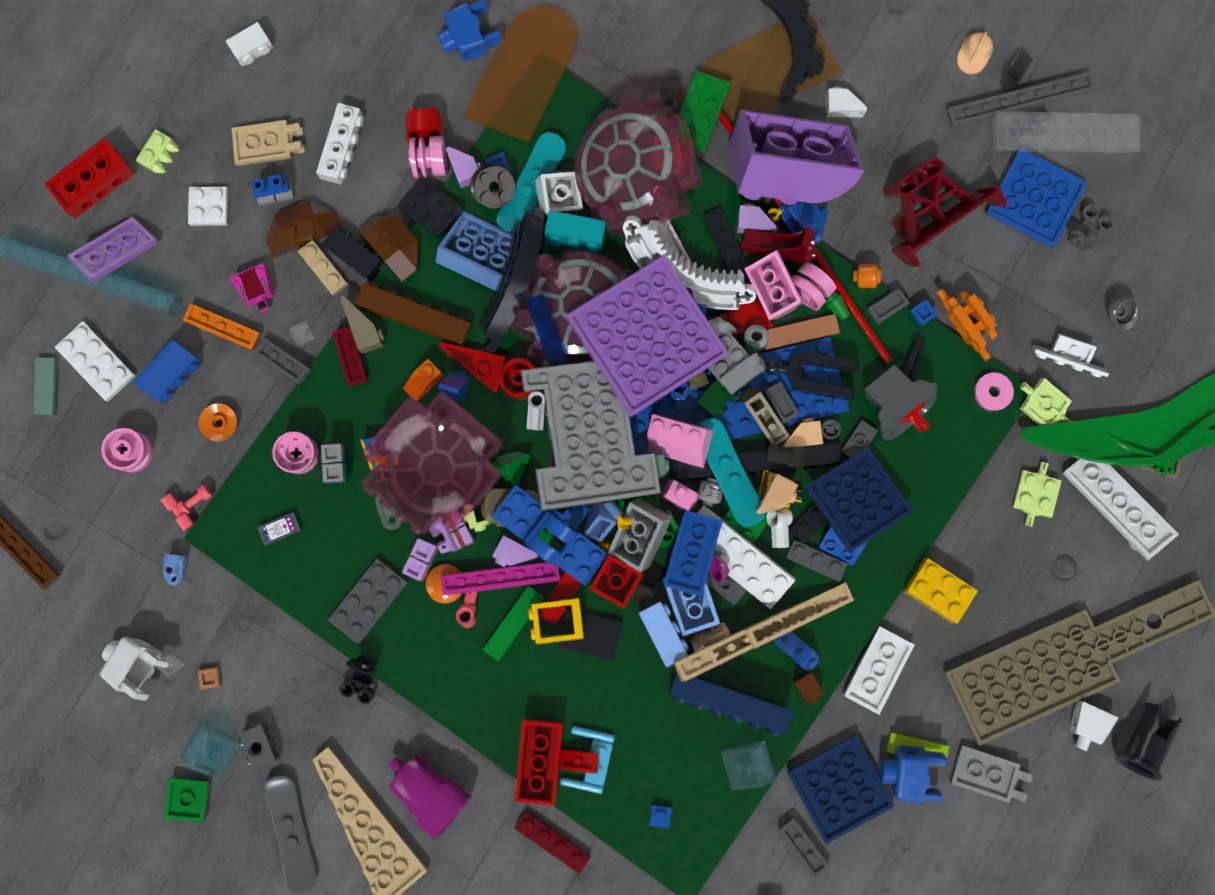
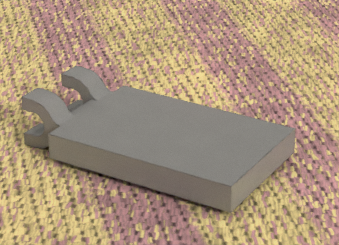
M961 745L950 783L1010 803L1011 797L1026 802L1028 794L1015 790L1018 779L1031 783L1033 775L1020 771V764Z

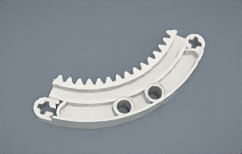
M631 215L625 219L623 224V231L626 236L625 244L638 267L643 269L660 257L665 256L684 286L689 288L687 290L696 304H705L707 308L738 310L739 304H748L755 300V288L751 284L744 283V273L741 270H738L737 274L733 270L729 274L726 273V270H723L720 274L718 269L711 272L710 267L705 271L703 265L697 268L696 262L691 265L690 259L684 261V255L678 257L679 251H673V245L668 246L669 240H665V234H661L662 228H659V221L650 220L648 225H642L641 220L637 216ZM629 223H632L633 226H635V233H633L632 226H630Z

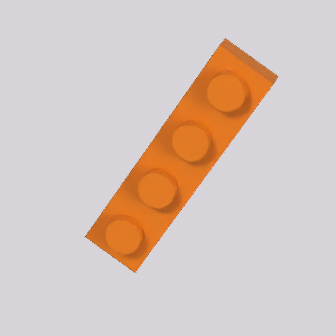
M191 303L182 320L254 351L261 336V333Z

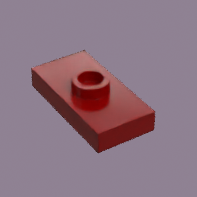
M563 748L560 752L559 769L597 774L600 753Z

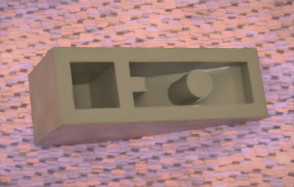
M344 296L340 297L358 350L363 354L383 347L382 340H385L382 330H378Z
M755 385L739 395L773 447L790 437Z

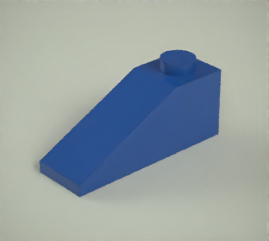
M450 372L440 383L439 389L446 397L465 402L471 380L464 372Z

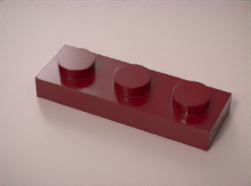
M351 327L334 331L333 335L348 386L352 387L368 382Z

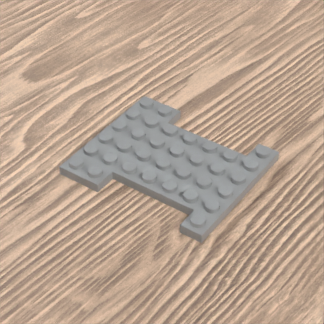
M595 362L521 371L524 392L544 389L555 467L536 470L541 510L660 493L655 455L653 453L635 456L628 412Z

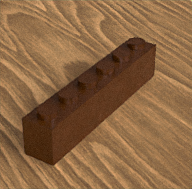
M370 282L369 285L363 283L355 302L358 308L457 346H465L472 329L467 318L458 316V318L453 317L450 312L443 309L440 311L434 310L430 304L423 302L421 305L416 303L414 298L405 296V298L400 297L397 292L390 289L387 291L381 290V287L375 283Z

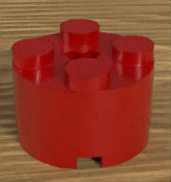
M437 108L408 109V113L405 116V136L408 143H410V138H416L419 146V138L423 137L426 145H429L430 136H443V118Z
M523 358L509 360L499 374L502 389L510 398L516 400L527 399L532 392L537 391L524 392L523 382L518 383L515 381L518 378L517 376L522 377L521 371L536 369L532 363Z

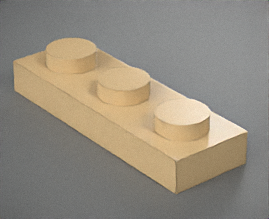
M313 240L298 251L333 296L348 285Z

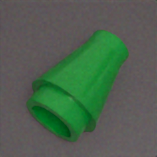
M834 292L829 298L825 299V306L838 316L841 321L851 314L841 294L838 295L837 292Z

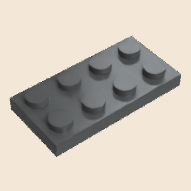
M376 559L328 621L359 645L408 582L381 560Z

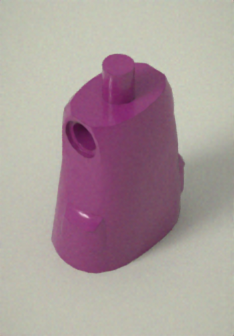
M418 755L413 756L406 765L397 756L388 764L397 773L388 787L415 817V824L424 832H427L434 840L450 826L472 799V796L464 791L462 786L437 772Z

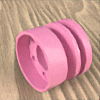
M430 136L429 145H426L424 138L420 137L419 146L416 138H410L408 156L414 178H420V169L422 170L423 177H427L428 168H431L434 176H447V155L444 137Z
M288 432L280 436L274 443L272 451L273 459L277 466L284 471L295 474L307 473L312 470L319 458V449L315 441L309 436L298 432ZM299 450L302 452V455H299L297 459V456H294V452Z

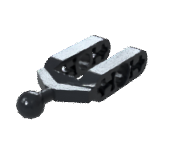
M800 352L788 366L779 365L774 360L767 361L765 363L767 368L765 372L769 375L777 373L786 374L793 391L842 400H855L856 390L853 388L800 381L802 364L840 371L858 372L860 361Z

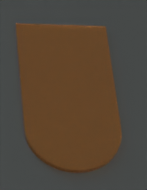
M547 6L534 7L519 14L509 25L502 43L497 48L463 117L529 143L575 50L577 35L571 19L557 8Z
M810 14L805 22L818 31L816 35L818 40L812 49L825 57L823 63L825 68L819 76L815 75L812 80L807 78L803 86L799 85L796 88V95L842 73ZM782 23L713 56L703 66L701 73L731 83L729 93L722 108L730 122L737 121L740 109L762 113L782 103L779 101V97L789 80L792 65L791 46Z

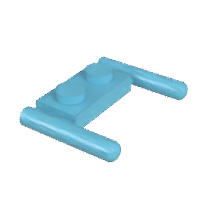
M573 726L571 729L572 734L593 738L591 752L600 753L598 773H586L584 782L562 777L560 784L602 794L614 735Z

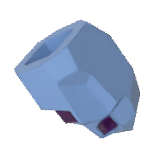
M165 554L163 575L169 585L176 586L183 580L187 570L188 556Z

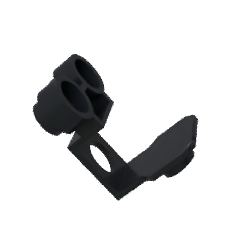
M362 655L347 661L346 666L356 671L350 680H346L340 685L341 695L351 697L356 693L360 703L369 704L375 697V692L370 687V684L373 682L378 661Z

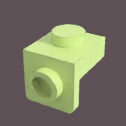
M472 504L464 506L465 511H462L465 523H469L470 529H475V532L486 530V526L490 525L489 522L485 520L477 523Z

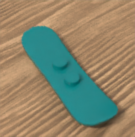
M547 132L542 134L537 140L515 184V192L512 199L497 214V224L505 231L511 232L514 223L519 225V221L526 214V210L530 211L532 207H536L538 195L535 180L541 174L554 173L565 154L566 145L564 139L558 134Z
M715 418L704 420L698 426L714 430L706 460L721 487L732 514L740 525L748 527L758 524L765 517V513H756L761 500L734 450L724 425Z

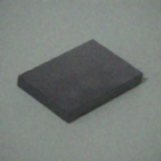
M565 610L559 636L575 634L572 610ZM581 613L584 638L558 641L557 648L614 661L623 623Z

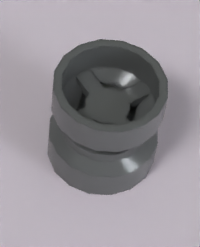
M827 420L821 425L823 440L831 441L839 436L841 428L837 421Z

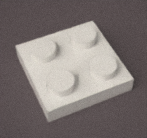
M189 187L188 224L190 226L228 225L229 189L227 187Z

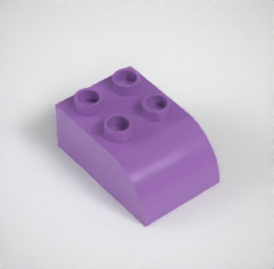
M740 109L728 145V152L738 193L751 200H758L761 197L777 198L782 203L794 205L798 201L821 203L841 196L851 189L862 176L864 168L848 125Z

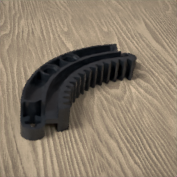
M535 206L530 211L526 210V214L519 221V225L514 223L511 229L512 234L510 237L512 238L510 240L509 256L506 259L507 263L504 265L503 276L499 280L500 284L496 287L497 291L493 294L494 298L491 299L487 312H484L483 318L480 319L479 326L484 328V336H486L484 349L492 352L497 350L508 332L524 299L536 265L543 234L544 211Z

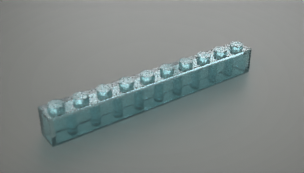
M0 236L1 259L175 318L178 314L183 300L176 295L111 273L92 283L69 259Z

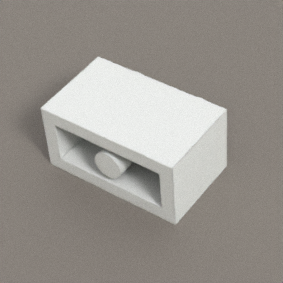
M258 22L226 40L241 66L251 64L254 59L261 55H266L274 48Z

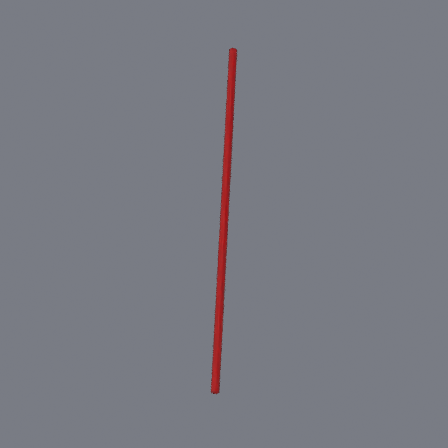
M721 110L719 120L729 135L732 136L734 127ZM773 198L778 206L784 204L777 198ZM817 250L816 262L822 271L833 280L837 293L841 294L844 303L885 363H890L893 359Z

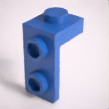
M791 631L774 640V643L795 660L806 673L816 667L820 659L818 655Z

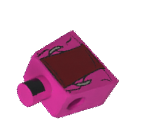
M263 263L229 277L247 305H256L259 312H265L270 309L267 300L274 297L269 269Z

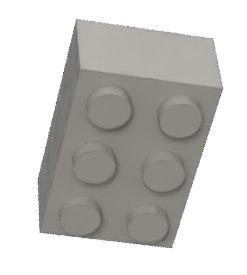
M638 498L629 503L623 517H630L633 520V524L628 525L630 529L622 530L618 528L608 553L637 571L642 572L651 566L672 516Z

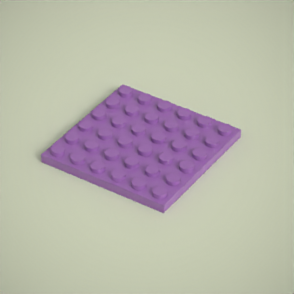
M665 256L660 257L565 317L630 417L729 354Z

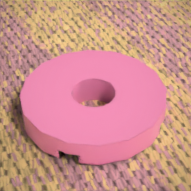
M1000 373L985 374L974 386L975 400L982 408L989 411L1005 408L1013 398L1014 389L1012 383L1006 376ZM990 387H995L998 390L997 397L990 395Z

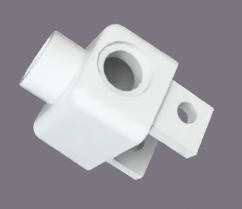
M123 637L120 641L114 640L110 642L103 650L102 658L106 661V664L101 670L100 676L116 691L125 692L133 699L146 701L149 695L140 687L147 679H150L155 671V666L167 668L169 662L160 656V650L144 640Z

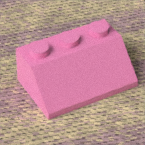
M778 250L745 268L769 320L779 319L803 303Z
M652 414L647 433L648 449L650 453L664 455L667 458L704 468L714 430L666 416Z

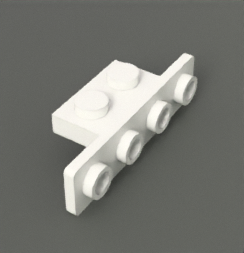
M1059 333L1052 350L1036 345L1032 347V350L1036 353L1035 356L1046 359L1048 357L1054 359L1053 361L1057 364L1065 365L1066 363L1072 365V368L1075 370L1083 371L1084 369L1090 371L1091 375L1099 378L1101 376L1108 377L1109 375L1105 368L1090 364L1097 348L1093 344Z

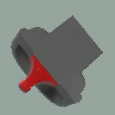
M894 365L866 387L865 397L879 410V426L882 438L884 440H892L912 425L920 432L927 430L930 425L923 416L936 401L937 385L935 383L930 384L924 380L911 382Z

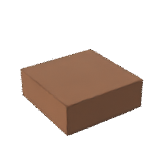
M219 667L198 670L200 690L222 686Z

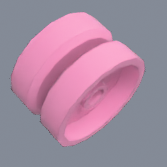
M804 262L798 269V276L793 275L792 281L803 304L813 310H819L826 302L825 297L829 298L837 289L833 280L825 272L808 262Z
M127 428L115 429L110 432L103 440L101 448L102 457L107 465L114 469L131 473L141 471L147 467L152 460L154 452L152 443L146 435Z

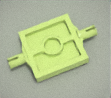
M1040 378L1034 388L1026 382L1021 384L1020 389L1028 395L1020 410L1039 426L1057 424L1058 422H1072L1065 416L1066 410L1072 401L1047 379Z
M1040 462L1038 473L1023 470L1020 475L1012 508L1022 510L1027 514L1024 524L1026 526L1033 527L1035 516L1052 518L1062 481L1046 475L1049 464L1045 462Z

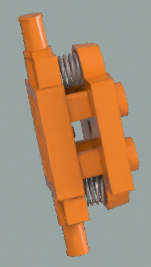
M943 288L936 292L942 300L943 307L948 312L946 314L967 345L970 344L976 352L980 353L985 361L990 359L992 356L985 348L986 340L990 342L997 336V332L994 329L997 324L995 323L994 316L984 308L983 301L976 297L975 294L970 296L967 291L957 294L956 298L948 297Z

